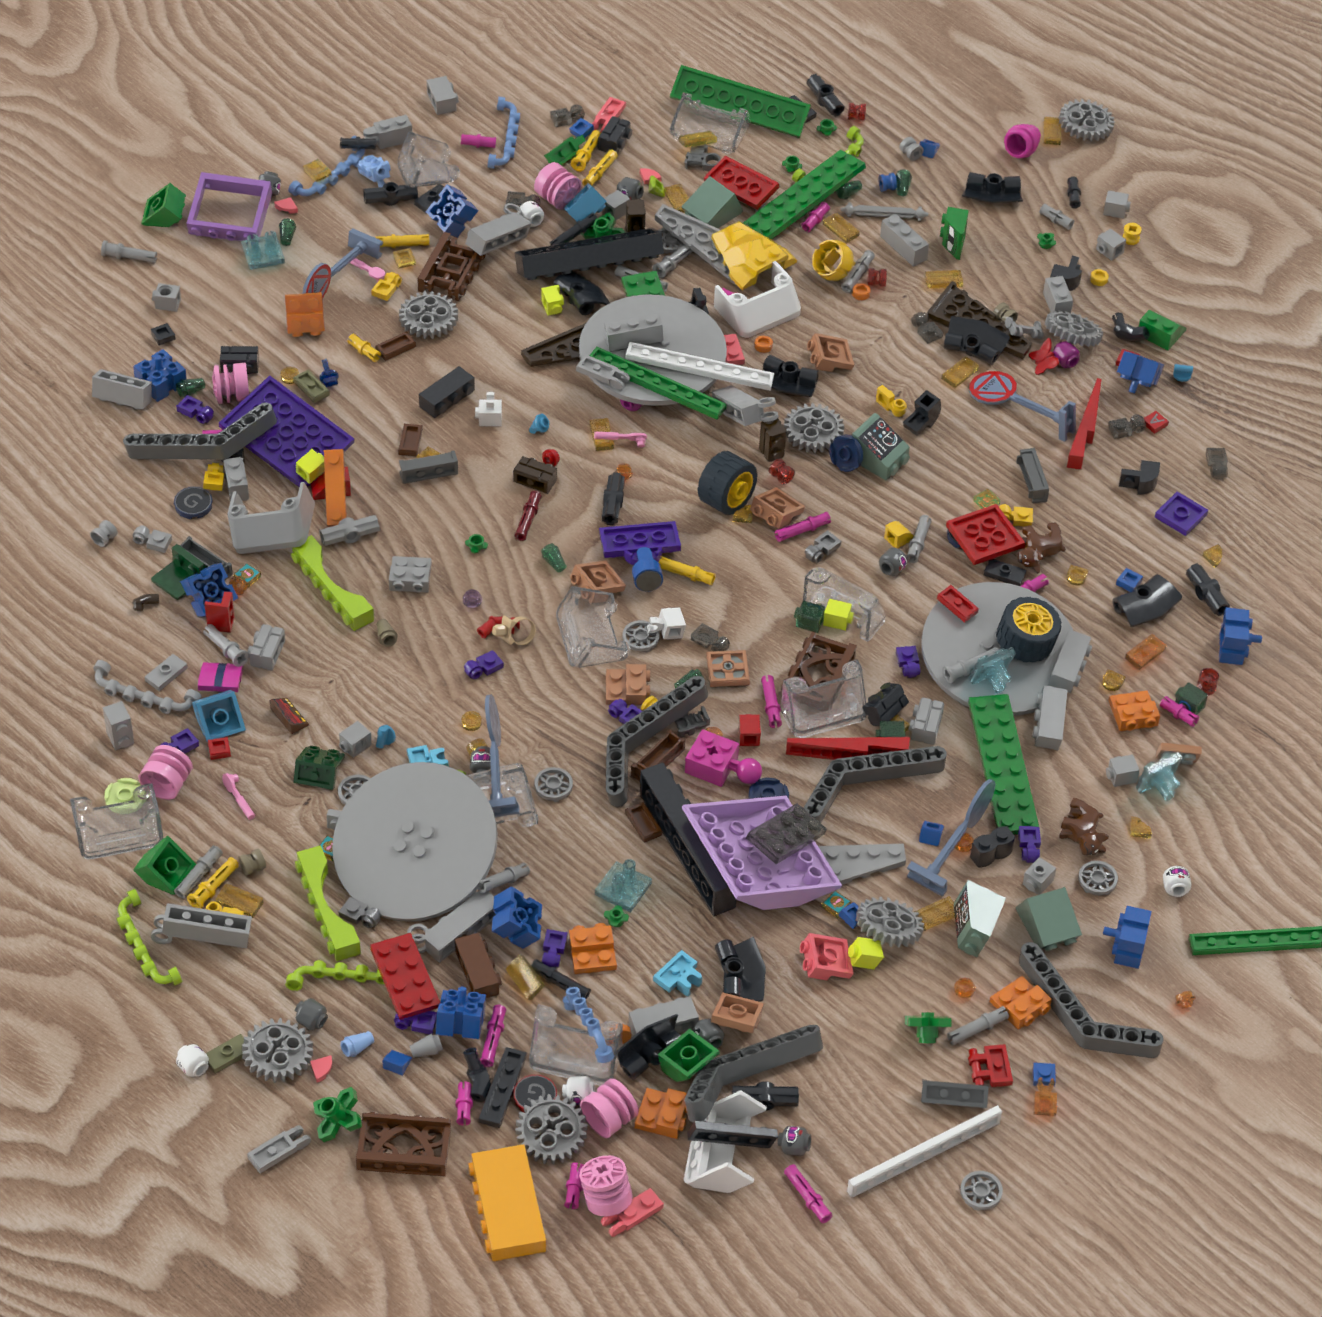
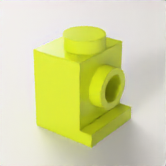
M559 285L541 288V301L548 316L562 313L564 299L562 294H560Z

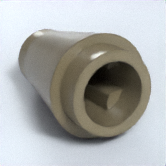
M381 619L376 624L379 643L385 647L393 646L397 642L398 635L386 619Z

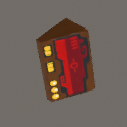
M288 698L269 700L270 709L291 734L309 726V723Z

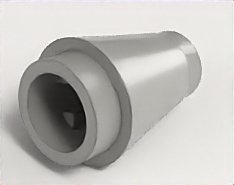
M432 1033L410 1045L413 1058L439 1054L438 1052L443 1050L439 1036L436 1034L432 1035Z

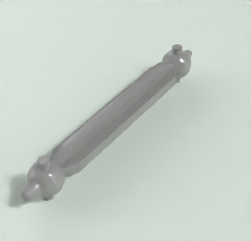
M849 202L848 205L841 208V211L845 212L847 217H851L853 213L858 216L890 217L897 214L900 218L911 219L916 217L918 221H921L922 218L929 216V213L925 212L922 207H918L916 211L912 208L866 205L854 207Z

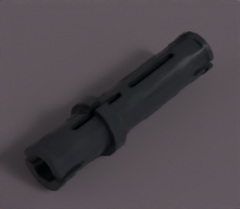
M592 212L581 221L578 220L573 227L550 241L549 244L567 243L578 235L586 233L587 229L593 226L597 216Z
M535 959L531 964L530 971L543 977L545 982L553 983L565 991L569 987H577L580 990L581 997L586 1000L589 997L590 988L558 972V969L554 966L549 967L538 959Z

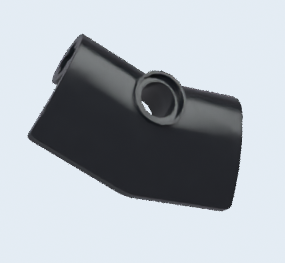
M970 172L962 197L988 203L1023 202L1020 176H1007L1002 179L996 173L989 174L986 178V175Z
M579 273L561 274L554 280L553 286H560V292L565 296H569V303L576 306L581 315L592 313L595 303L610 304L602 289Z
M951 316L949 330L944 340V349L965 352L969 356H976L984 362L993 365L1009 342L1010 336L984 321Z
M771 354L767 356L763 363V371L774 373L772 389L783 393L812 397L818 382L819 370L805 367L798 369L799 366L796 362H785Z
M1156 574L1145 584L1138 585L1135 591L1113 598L1112 603L1116 613H1125L1130 627H1135L1162 617L1182 599V595L1169 581Z
M754 937L736 945H733V942L729 939L718 942L714 948L724 971L723 993L762 1002L764 1000L766 966Z
M675 1014L647 1025L616 1051L622 1070L631 1080H635L649 1068L648 1064L660 1065L658 1054L681 1036L675 1031V1024L679 1015Z

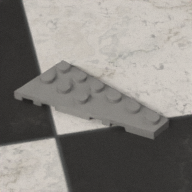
M662 204L655 214L654 220L734 283L729 276L728 266H724L722 254L718 253L711 238L712 234L720 231V229Z
M904 844L818 846L842 885L850 883L852 879L858 877L866 878L871 873L885 872L906 864Z

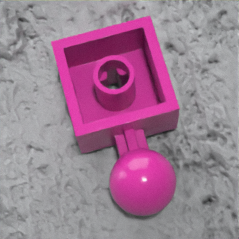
M703 729L685 758L686 774L720 787L723 786L731 771L736 772L738 779L745 784L756 783L761 778L762 767L753 758L738 761L739 743Z

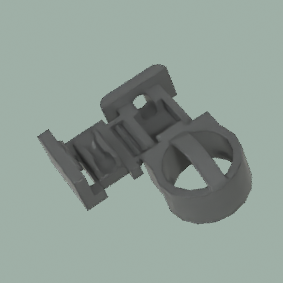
M692 144L690 153H686L685 168L688 169V165L702 166L703 171H710L716 164L710 165L707 162L710 160L719 162L721 158L716 153H708L707 145Z
M701 706V711H698V714L693 713L692 715L690 713L688 715L686 713L675 721L678 728V737L683 738L685 734L693 735L695 729L710 725V718L704 706Z

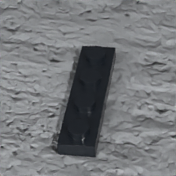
M508 1047L505 1048L480 1113L479 1123L496 1128L501 1127L514 1088L527 1058V1052Z
M701 1120L693 1123L687 1132V1137L690 1141L770 1149L778 1138L777 1129H769L767 1127L711 1123Z

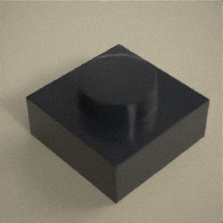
M168 323L151 329V335L158 345L176 340L175 334Z

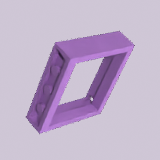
M201 172L186 223L188 233L196 236L228 239L230 241L259 243L272 195L271 181ZM205 189L261 196L253 227L196 220Z

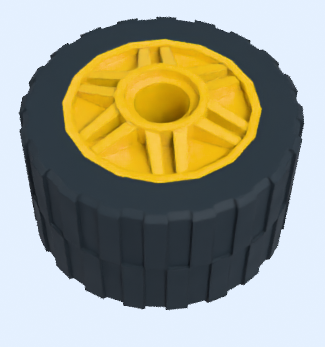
M722 451L716 454L707 463L699 478L697 488L699 499L725 515L737 513L748 503L756 488L757 468L752 463L730 451Z
M1019 597L1007 604L997 628L996 637L998 644L1001 646L1000 648L1007 655L1023 662L1044 660L1052 652L1061 631L1062 622L1059 614L1053 606L1039 598Z

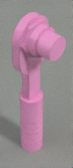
M356 258L350 262L352 265L367 271L369 276L376 279L377 282L380 279L384 280L386 274L383 269L379 267L372 268Z
M594 432V439H628L636 441L637 447L642 448L645 446L647 434Z
M223 774L224 786L230 793L232 792L248 820H252L255 814L235 786V783L239 781L238 775Z

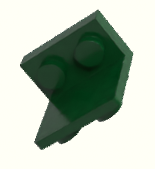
M176 544L171 548L173 561L152 576L151 581L173 598L179 600L186 595L180 581L194 574H200V571L205 569V564Z
M318 746L305 747L295 761L293 783L333 790L335 788L337 768L344 760L345 754L335 749L322 750Z

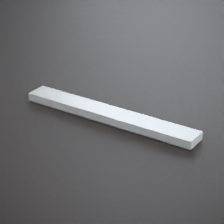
M629 342L625 359L769 391L771 390L774 373L633 342Z
M997 1105L850 1179L847 1188L850 1197H855L998 1125L1002 1110Z

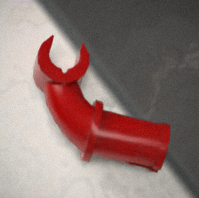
M490 616L487 622L477 628L478 634L485 639L492 633L493 626L502 624L503 616ZM520 621L515 624V626H516L519 630H520ZM514 627L511 630V634H514Z

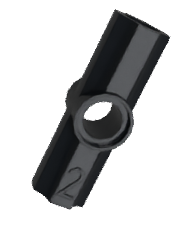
M817 74L811 75L807 79V85L818 98L817 103L825 107L834 117L840 116L845 107L833 93V86L826 84Z
M387 182L383 187L363 189L364 203L383 202L385 205L393 206L398 201L417 199V184L397 185L394 182Z
M613 472V474L608 476L607 488L604 490L602 521L606 525L618 523L620 508L623 506L625 477L618 472Z
M1198 563L1191 565L1187 569L1186 575L1195 586V593L1198 599L1201 601L1205 600L1212 612L1217 616L1224 615L1226 607L1229 608L1230 605L1221 594L1218 581L1211 579L1204 568L1198 565Z
M766 1081L760 1082L756 1086H732V1094L741 1090L767 1107L766 1111L772 1110L775 1106L798 1107L799 1104L798 1087L775 1086L773 1083Z

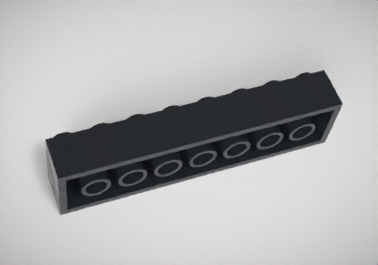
M647 228L516 251L515 259L517 273L527 278V280H535L538 278L537 276L541 275L552 277L558 272L569 274L575 269L586 271L592 266L603 268L607 267L609 263L620 265L624 264L626 260L637 262L641 261L643 257L654 259L658 258L660 254H664L662 233L654 228Z
M663 762L641 770L640 797L661 828L663 835L713 917L735 909L737 899L734 897L682 809L683 805L691 804V802L683 796L682 788L679 784L675 783L671 770L667 769Z

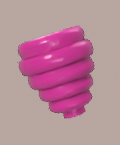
M1014 125L1004 137L1005 149L1015 158L1031 156L1039 145L1040 131L1034 125Z

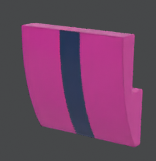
M203 662L198 680V691L225 692L232 690L238 692L239 684L242 680L243 666L237 667L230 663Z

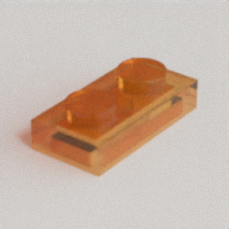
M1151 634L1127 652L1125 659L1140 670L1164 652L1167 645Z

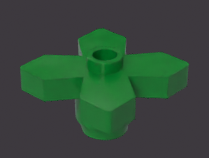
M607 213L597 218L593 226L581 235L584 239L624 233L625 231L622 228H614L616 224L615 219L610 213Z
M921 1012V1016L904 1015V1024L907 1026H917L919 1043H936L939 1027H952V1018H948V1016H934V1012Z
M352 1087L341 1090L337 1098L324 1097L313 1103L315 1114L320 1118H324L317 1128L318 1138L322 1142L334 1139L341 1126L350 1132L362 1127L361 1116L357 1112L351 1111L358 1102L357 1092Z

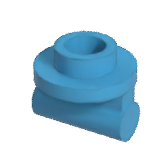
M1175 364L1173 377L1181 382L1190 380L1193 366Z
M544 414L536 415L529 428V432L535 434L537 431L541 433L546 432L549 428L548 418Z
M383 725L379 727L376 747L382 749L384 745H390L395 741V732L390 726Z

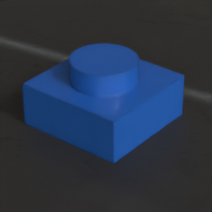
M582 118L569 128L571 134L576 137L583 135L584 138L595 130L593 124Z
M1126 568L1118 577L1116 585L1129 592H1133L1142 582L1143 576Z
M855 902L841 909L838 914L852 929L856 928L858 923L855 919L859 906Z
M1033 1063V1086L1055 1087V1064Z

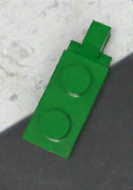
M583 135L575 139L571 136L544 156L549 164L555 162L563 165L576 155L580 149L579 145L586 140Z

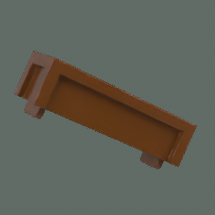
M669 729L667 735L636 764L633 763L631 765V776L640 782L641 770L662 762L667 767L685 750V739L679 738Z

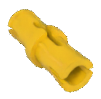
M354 333L348 337L347 343L356 348L358 353L364 354L373 362H377L380 359L377 355L381 356V352L373 348L368 341L362 340Z

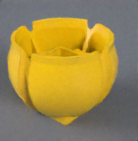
M826 240L820 243V249H815L812 257L814 270L822 278L829 281H838L846 277L856 263L852 250L839 240ZM842 256L839 266L835 269L833 265Z

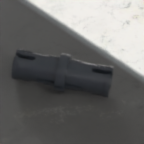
M340 138V149H355L356 151H360V149H376L375 138Z
M1072 176L1067 179V196L1069 197L1071 208L1076 209L1081 206V190L1077 177Z

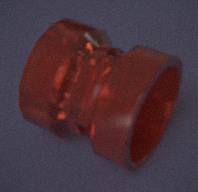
M849 103L848 120L859 119L860 121H865L866 104L855 105V103Z
M868 268L867 285L874 286L878 284L879 286L886 287L887 269L875 270L874 268Z
M782 459L775 460L769 467V473L773 477H777L778 481L783 485L788 484L795 475V470L790 466H786V462Z
M1204 668L1200 671L1197 690L1201 694L1212 695L1215 693L1219 680V673L1215 669Z

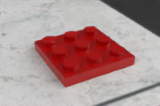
M997 504L946 522V527L973 565L1025 547L1024 540Z

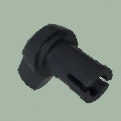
M1121 312L1115 313L1112 316L1115 325L1113 332L1119 339L1139 342L1149 338L1150 333L1145 326L1133 327L1125 323L1124 315Z
M468 1048L463 1054L468 1065L466 1074L473 1085L471 1097L475 1101L484 1102L491 1087L490 1077L486 1066L481 1064L477 1048Z

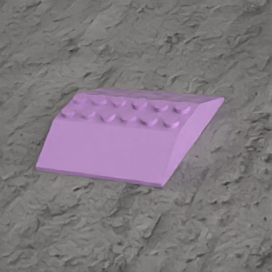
M787 796L686 804L682 806L690 823L737 900L762 910L796 907L841 888L842 884Z

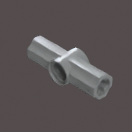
M376 515L358 520L345 518L336 526L319 530V535L323 546L341 541L354 543L363 535L380 531V526Z

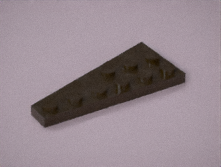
M951 281L927 311L926 318L947 327L950 325L951 316L986 322L1010 336V340L1003 351L1021 359L1031 349L1032 343L1023 336L1011 335L1004 321L998 320L996 314L978 300L970 298L968 292L964 289L960 290L956 287L957 284L954 281Z
M586 323L521 350V356L531 367L580 359L579 342L581 332Z

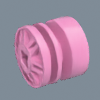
M553 162L539 172L534 183V190L543 199L548 200L555 208L562 210L580 192L581 181L559 163Z
M246 363L233 364L232 372H228L227 366L223 365L224 373H219V365H215L212 381L214 395L218 404H223L222 395H226L227 403H230L232 394H235L237 402L244 400L249 395Z
M159 745L154 749L148 762L138 776L139 782L148 793L157 798L165 800L174 799L193 769L192 762L188 756L177 748Z
M612 1078L607 1080L604 1085H601L597 1092L590 1093L580 1102V1108L582 1109L583 1116L586 1117L587 1123L597 1134L604 1138L612 1136L621 1128V1124L626 1125L639 1112L637 1103L629 1090L621 1082Z
M600 1156L585 1163L581 1168L579 1176L588 1210L595 1215L612 1216L627 1209L632 1202L633 1195L625 1163L620 1158L614 1156Z

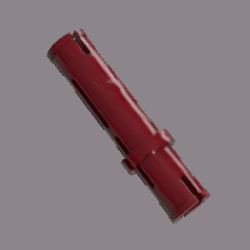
M531 491L527 503L524 504V512L514 534V537L519 541L526 540L533 518L538 513V505L542 498L541 493L538 491Z

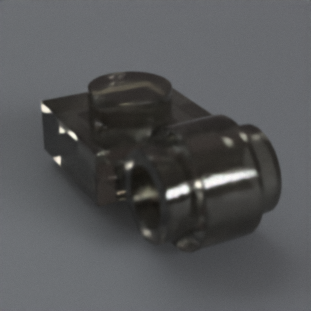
M578 104L573 105L569 112L567 108L550 111V117L555 128L572 124V120L578 121L585 116L582 106Z
M508 191L506 204L511 203L521 207L525 202L533 201L540 206L541 200L535 194L526 197L524 192Z
M919 312L911 318L912 325L915 328L918 327L917 333L927 344L943 337L942 330L933 321L929 322L927 313Z
M1136 414L1130 418V422H1128L1127 418L1109 421L1108 428L1113 438L1119 439L1132 436L1133 431L1137 433L1143 432L1146 429V422L1142 416Z
M1206 448L1205 454L1207 464L1211 466V477L1215 479L1226 478L1228 475V459L1225 448Z
M703 623L691 634L692 641L705 648L712 645L711 650L713 652L727 651L729 649V640L724 636L718 637V631Z

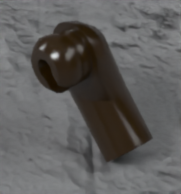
M144 594L135 598L132 602L134 604V611H143V604H159V594Z

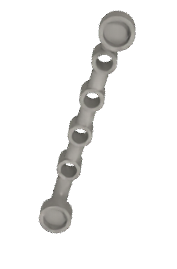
M97 660L93 667L95 681L98 685L105 688L104 692L109 696H115L119 692L123 694V699L128 702H133L135 698L141 699L140 703L144 707L151 708L153 704L159 705V710L165 714H169L171 710L186 711L193 706V701L202 698L199 692L188 689L184 696L185 702L181 704L176 703L169 697L161 698L150 691L145 693L132 685L124 686L113 679L105 680L103 676L108 675L111 666L103 660Z

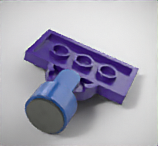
M675 521L599 528L604 558L624 556L628 563L634 565L632 568L634 584L641 591L649 592L656 590L663 583L662 570L658 563L662 553L681 551V543Z

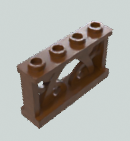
M812 631L809 638H805L803 650L798 652L795 660L796 664L795 666L791 665L788 673L789 678L788 680L784 679L781 690L784 691L783 699H791L818 708L820 712L828 714L855 660L857 645L837 642L816 635V632ZM817 646L825 649L827 654H823L820 648L817 653L813 652L812 649ZM829 662H832V665L835 664V665H837L838 667L832 668V667L830 666ZM825 663L826 670L833 677H821L814 682L808 672V668ZM800 683L802 684V686H800L799 689H805L807 687L809 689L806 691H800L794 689V685ZM821 683H827L828 686L824 687Z
M377 1112L362 1113V1127L356 1153L357 1170L446 1177L451 1134L450 1119L444 1117L430 1118L420 1115H388ZM369 1129L382 1130L381 1132L375 1131L376 1137L379 1138L378 1140L368 1134ZM407 1133L420 1144L412 1147L406 1154H399L396 1147L389 1142L397 1136ZM428 1133L442 1134V1138L438 1142L430 1144L429 1142L435 1140L436 1135L430 1136ZM366 1141L374 1145L370 1152L365 1151ZM442 1147L441 1157H435L432 1149ZM387 1149H389L390 1151H392V1153H385V1152H387ZM420 1151V1155H413L414 1153Z

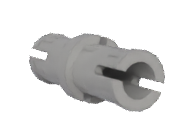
M1043 204L1040 208L1039 213L1051 219V222L1058 223L1068 230L1073 227L1074 220L1062 214V211L1055 210L1047 204Z

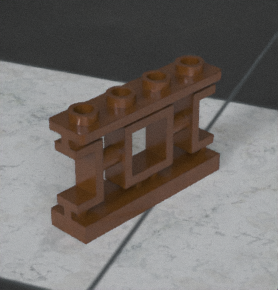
M443 232L417 278L418 292L424 293L427 289L428 292H431L434 287L448 290V297L452 298V296H455V301H459L461 296L465 295L468 284L472 283L473 275L475 272H478L480 262L485 259L486 254L480 256L473 249L458 245L456 237L451 239V233ZM447 263L460 266L458 271L445 267Z

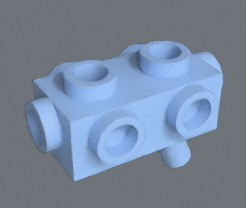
M373 155L366 156L363 160L358 161L359 173L373 182H377L378 187H383L385 184L383 179L390 177L389 171L391 168L389 162Z

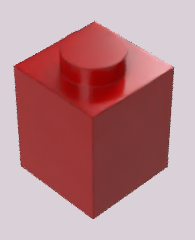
M739 715L740 746H760V715Z

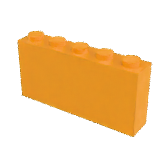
M525 1145L471 1153L472 1162L468 1163L469 1174L475 1178V1182H472L473 1193L479 1197V1201H476L478 1215H483V1220H480L482 1234H487L488 1239L485 1240V1248L487 1254L491 1253L492 1262L546 1252V1238Z

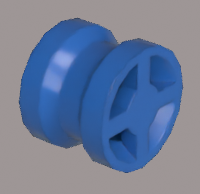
M889 173L887 176L884 174L879 175L878 182L881 192H885L887 189H897L894 173Z

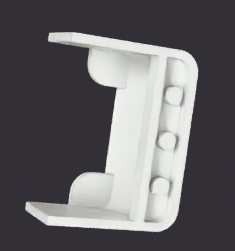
M774 261L772 264L771 283L775 288L753 298L747 299L741 293H734L728 296L719 285L715 286L714 308L737 334L744 338L752 337L794 319L801 312V305L792 278L777 261Z
M740 1090L715 1102L708 1117L703 1121L751 1126V1117L766 1111L767 1107ZM691 1141L684 1175V1182L691 1187L731 1193L753 1183L754 1178L732 1165L735 1145Z

